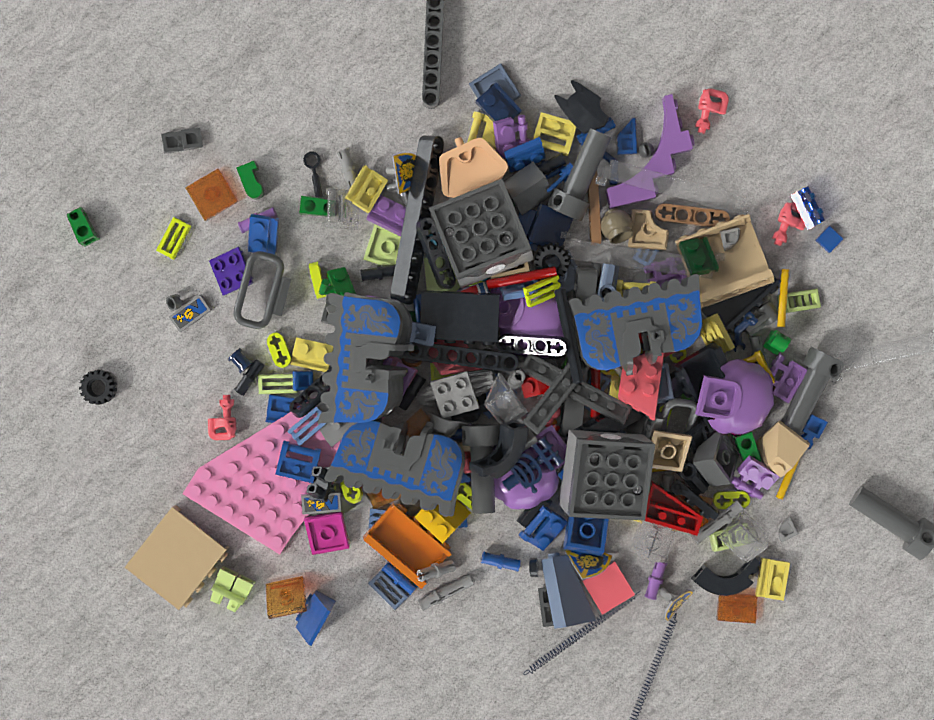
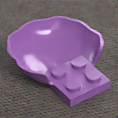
M498 287L491 289L490 293L501 294V291ZM501 294L499 306L500 335L513 333L563 337L556 298L554 297L536 306L528 307L525 297L504 300ZM520 339V346L526 349L528 347L527 342ZM505 340L502 341L506 346L514 344V341L512 343H507ZM539 340L537 342L538 347L545 350L546 344ZM560 342L557 345H551V348L554 346H559ZM512 353L515 355H522L525 358H527L528 354ZM535 355L539 358L549 357V355Z
M735 359L721 367L725 378L704 376L695 414L715 418L708 420L714 430L722 434H745L763 425L767 415L774 406L772 377L763 367L755 363H747L744 360Z
M552 425L535 437L537 441H540L546 436L548 442L554 445L552 450L554 452L558 450V455L562 460L564 459V462L556 467L555 462L551 459L549 462L555 468L552 472L545 463L540 465L542 478L534 485L538 490L535 494L532 493L531 487L524 489L520 483L510 491H507L501 482L513 474L511 471L498 479L494 478L495 497L503 501L509 508L518 510L531 509L540 502L550 499L556 492L559 483L556 469L565 464L567 446ZM535 443L541 451L544 450L540 443ZM532 446L523 452L534 459L539 457ZM548 451L544 453L546 458L551 455ZM526 458L520 459L524 461L526 464L531 463V461ZM516 463V464H515V465H517L518 467H520L521 469L524 468V467H523L521 464H519V463ZM537 469L533 470L535 480L538 478ZM528 473L527 478H528V481H529V483H530V482H531V476H530V474Z

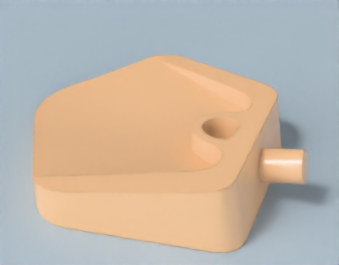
M462 137L456 138L455 143L457 147L443 153L439 158L442 192L445 196L451 198L502 179L509 169L506 160L483 138H476L465 144Z

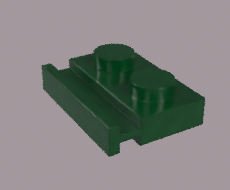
M706 236L703 239L695 238L680 241L679 248L690 275L709 274L711 271L718 272L719 265Z

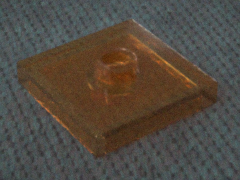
M219 168L185 187L204 221L238 203L237 198Z
M303 576L266 584L267 616L269 619L307 611Z

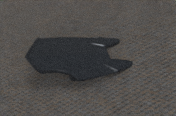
M571 80V84L576 92L567 100L558 95L554 96L568 119L582 133H588L590 128L597 130L605 127L609 117L600 107L601 97L582 84Z

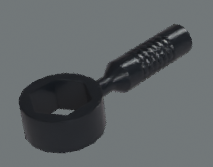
M310 151L304 155L303 162L307 168L312 169L315 198L323 197L316 168L320 166L321 158L316 152ZM310 155L317 156L318 163L314 166L307 165L306 158Z

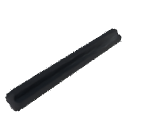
M560 288L556 289L554 293L563 337L570 343L567 356L572 381L574 384L584 382V376L566 289Z

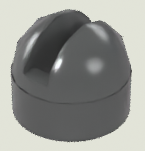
M644 142L639 146L638 153L642 158H649L654 153V147L651 143ZM644 145H647L650 154L646 153Z
M173 294L166 298V304L170 310H177L183 305L180 295Z

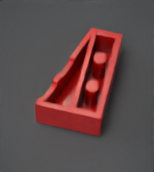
M651 480L645 521L698 536L703 520L702 515Z

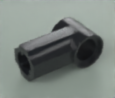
M686 459L684 467L688 466V470L684 473L683 470L682 472H675L681 476L697 495L704 494L708 490V482L695 465Z
M548 499L531 509H524L516 521L527 528L539 514V509L543 505L549 508L553 501Z

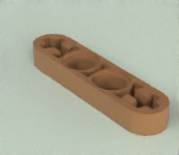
M596 171L587 190L588 203H590L588 211L591 245L601 244L598 172Z
M661 204L657 206L654 212L656 219L659 221L694 226L715 227L719 221L712 220V224H709L711 219L710 213H713L712 217H719L721 214L726 222L730 221V216L726 211L682 205ZM664 207L665 211L672 212V208H675L674 219H671L672 215H665L663 218L659 211ZM679 210H685L688 213L686 220L678 218L677 213ZM698 212L706 214L707 219L705 222L701 223L696 219Z

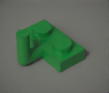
M345 267L327 271L326 276L328 279H323L319 288L320 295L335 293L344 296L346 292L356 294Z

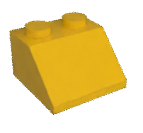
M457 499L454 516L445 517L441 515L439 505H437L433 510L421 509L415 518L443 544L472 512Z

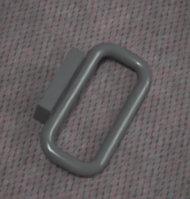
M257 251L249 256L233 313L238 324L253 329H262L269 324L272 314L282 316L291 279L282 277L284 264L280 257L264 251ZM257 259H264L275 263L277 269L264 317L261 321L256 322L243 318L241 310L254 263Z
M679 398L669 400L665 403L661 412L657 408L655 421L649 419V416L647 417L641 434L652 440L654 430H663L669 412L675 406L692 409L682 434L686 433L694 427L698 417L695 414L697 403L692 400Z

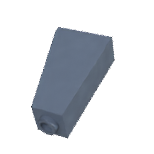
M559 552L548 554V558L542 559L541 563L554 629L596 621L568 555L560 556Z

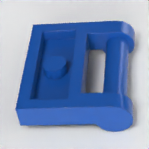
M284 440L275 475L313 483L315 477L311 474L314 466H318L322 449L316 448L314 450L293 445L289 441ZM287 451L311 456L313 460L308 462L287 457Z
M543 505L539 509V514L528 527L518 534L524 541H528L542 551L548 547L568 523L565 518Z

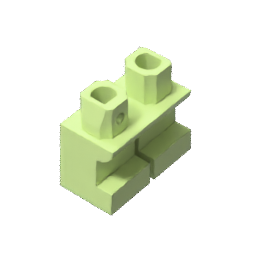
M223 566L219 570L217 579L211 589L213 592L210 600L220 604L223 597L230 599L227 609L236 612L245 603L256 582L241 574L238 576L239 573Z

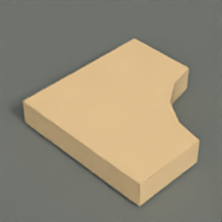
M632 209L633 235L628 241V247L667 250L669 231L655 224L652 211Z

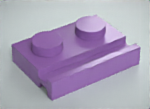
M380 195L366 220L401 237L406 207Z

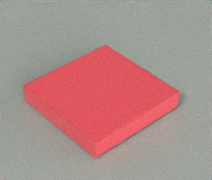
M615 561L609 564L601 574L582 580L602 615L635 595Z

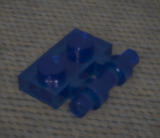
M809 186L791 195L807 229L813 228L825 221L822 214L824 212L822 208H819L815 200L816 196L814 192H811Z

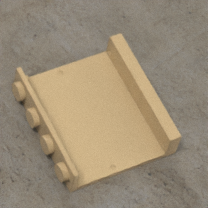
M749 214L738 215L734 220L719 222L715 227L700 229L696 234L684 235L675 241L688 277L691 275L679 248L680 241L695 238L703 239L706 236L719 265L718 272L711 271L709 274L699 275L701 308L774 282L772 270L769 269ZM739 227L740 237L738 242L731 249L724 251L720 231Z
M175 505L171 507L124 568L176 609L180 610L183 606L187 608L192 602V594L195 591L198 593L205 585L203 580L207 576L210 578L217 570L215 565L218 561L222 563L228 556L226 551L230 547L228 545L226 547L222 546L180 513L182 509Z

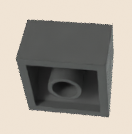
M716 432L697 447L693 463L711 487L728 485L732 483L739 454L725 434Z

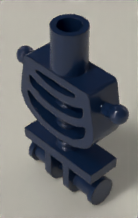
M546 436L538 441L544 450L541 451L536 444L532 445V448L539 457L534 459L530 455L522 453L517 463L521 464L524 468L521 469L515 465L510 470L513 474L501 482L507 491H510L520 483L524 489L531 487L532 493H537L538 490L534 485L542 478L540 465L545 463L552 472L555 468L549 462L551 459L555 462L556 467L564 462V459L562 460L558 455L559 451L554 452L552 450L554 445L548 442ZM547 451L551 454L548 458L544 455ZM521 458H526V459L530 460L531 463L526 464L524 461H522V460H520V459H521ZM535 469L538 471V478L536 480L533 473ZM528 473H529L530 476H531V482H530V483H529L528 478H527Z

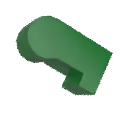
M251 161L236 167L246 194L254 200L262 198L264 188L259 184L255 175V171L259 170L257 163Z
M301 196L299 215L335 217L336 201Z
M82 207L67 213L69 223L80 245L86 247L100 240Z
M771 330L763 343V348L774 355H778L779 352L783 353L787 349L791 338L778 330Z
M751 431L741 435H731L738 453H740L742 463L748 456L761 462Z

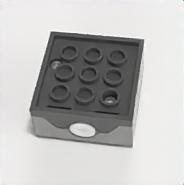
M503 179L429 208L461 288L533 260L531 247Z
M569 430L559 505L569 517L645 521L655 444L643 434Z

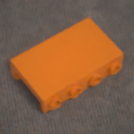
M393 502L366 532L363 540L422 589L427 584V580L420 582L418 578L424 576V574L417 576V570L430 567L433 563H442L447 557L452 555L451 546L447 542L442 544L429 530L421 526L415 515L411 517L407 514L408 510L401 503L397 505Z

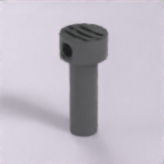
M590 128L563 189L554 188L547 204L548 207L576 220H583L590 203L583 199L611 137Z
M810 347L802 364L809 368L781 420L799 436L829 379L832 378L838 381L846 363L813 347Z
M500 424L462 425V445L470 446L471 462L485 458L493 452V445H497L499 441ZM471 471L472 513H495L494 477L490 475L481 477Z
M863 486L855 492L849 505L904 541L903 550L918 560H922L934 548V523L926 518L916 522Z

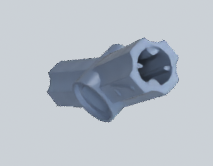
M604 263L602 265L597 295L601 297L603 302L604 298L601 292L604 288L609 289L611 292L616 290L620 266Z

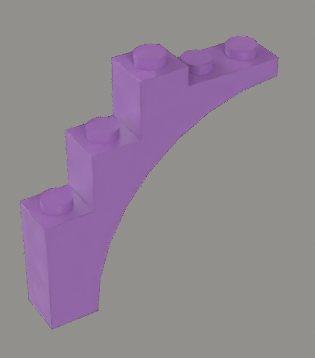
M672 94L666 95L662 99L664 110L663 131L653 157L634 177L605 190L609 209L656 198L658 187L656 182L653 183V180L671 176L675 173L676 163L674 158L671 159V156L690 152L693 149V135L689 134V130L682 132L680 130L683 128L682 120L680 117H677L678 103L676 99H673Z

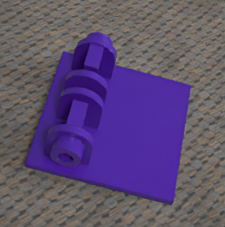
M239 247L209 260L223 296L240 288L246 262L242 254L243 251ZM252 276L250 277L248 286L254 284L252 281L254 280V278Z

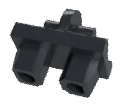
M313 467L311 474L315 477L314 482L308 485L306 491L310 495V501L327 502L329 493L335 492L336 487L332 485V482L324 479L329 467Z

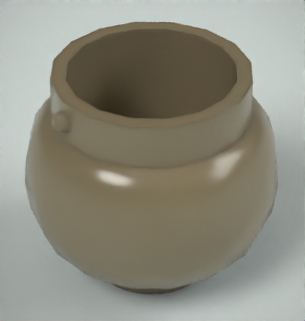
M614 208L604 214L600 222L601 232L609 239L611 244L622 243L632 237L633 222L631 216L626 211Z

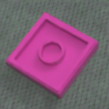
M342 511L304 518L312 555L350 548Z

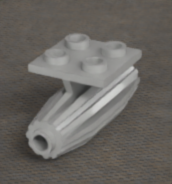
M492 369L466 371L433 380L429 385L419 389L417 394L418 403L424 407L438 406L442 418L479 409L476 397L498 387L496 374Z

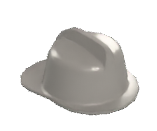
M427 411V413L431 414L430 422L433 423V435L451 437L456 433L461 424H472L462 420L442 418L438 414Z

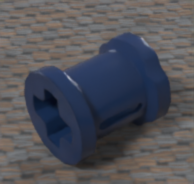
M241 348L236 350L227 359L236 365L240 374L253 363L252 360L246 358Z

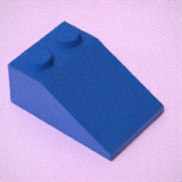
M568 516L563 550L601 556L605 551L609 519Z
M317 590L314 594H309L305 601V604H307L305 611L300 610L295 619L298 621L296 625L297 630L310 646L315 641L336 602Z

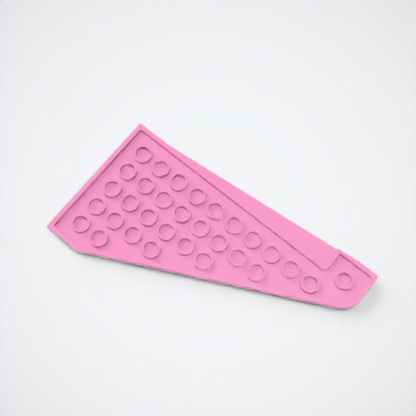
M389 356V358L393 359L391 365L396 366L398 362L402 363V360L398 357ZM410 367V368L416 370L415 373H414V375H413V377H412V379H411V381H412L413 378L415 377V374L418 372V370L415 369L414 367ZM290 412L199 467L184 490L183 495L271 550L281 554L292 535L303 523L304 518L309 515L302 514L301 494H308L306 491L310 483L275 475L283 441H289L290 444L298 445V442L287 431L303 417L297 418ZM317 412L295 429L294 432L298 433L317 416ZM318 422L308 428L299 438L302 439L318 426ZM319 429L300 446L314 450L316 448L322 449L318 466L330 467L341 440L331 447ZM287 451V457L308 462L313 460L311 456Z

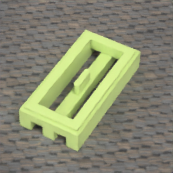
M293 374L258 375L259 394L298 393V391H293V389L263 390V386L293 385V381L263 382V379L293 378Z

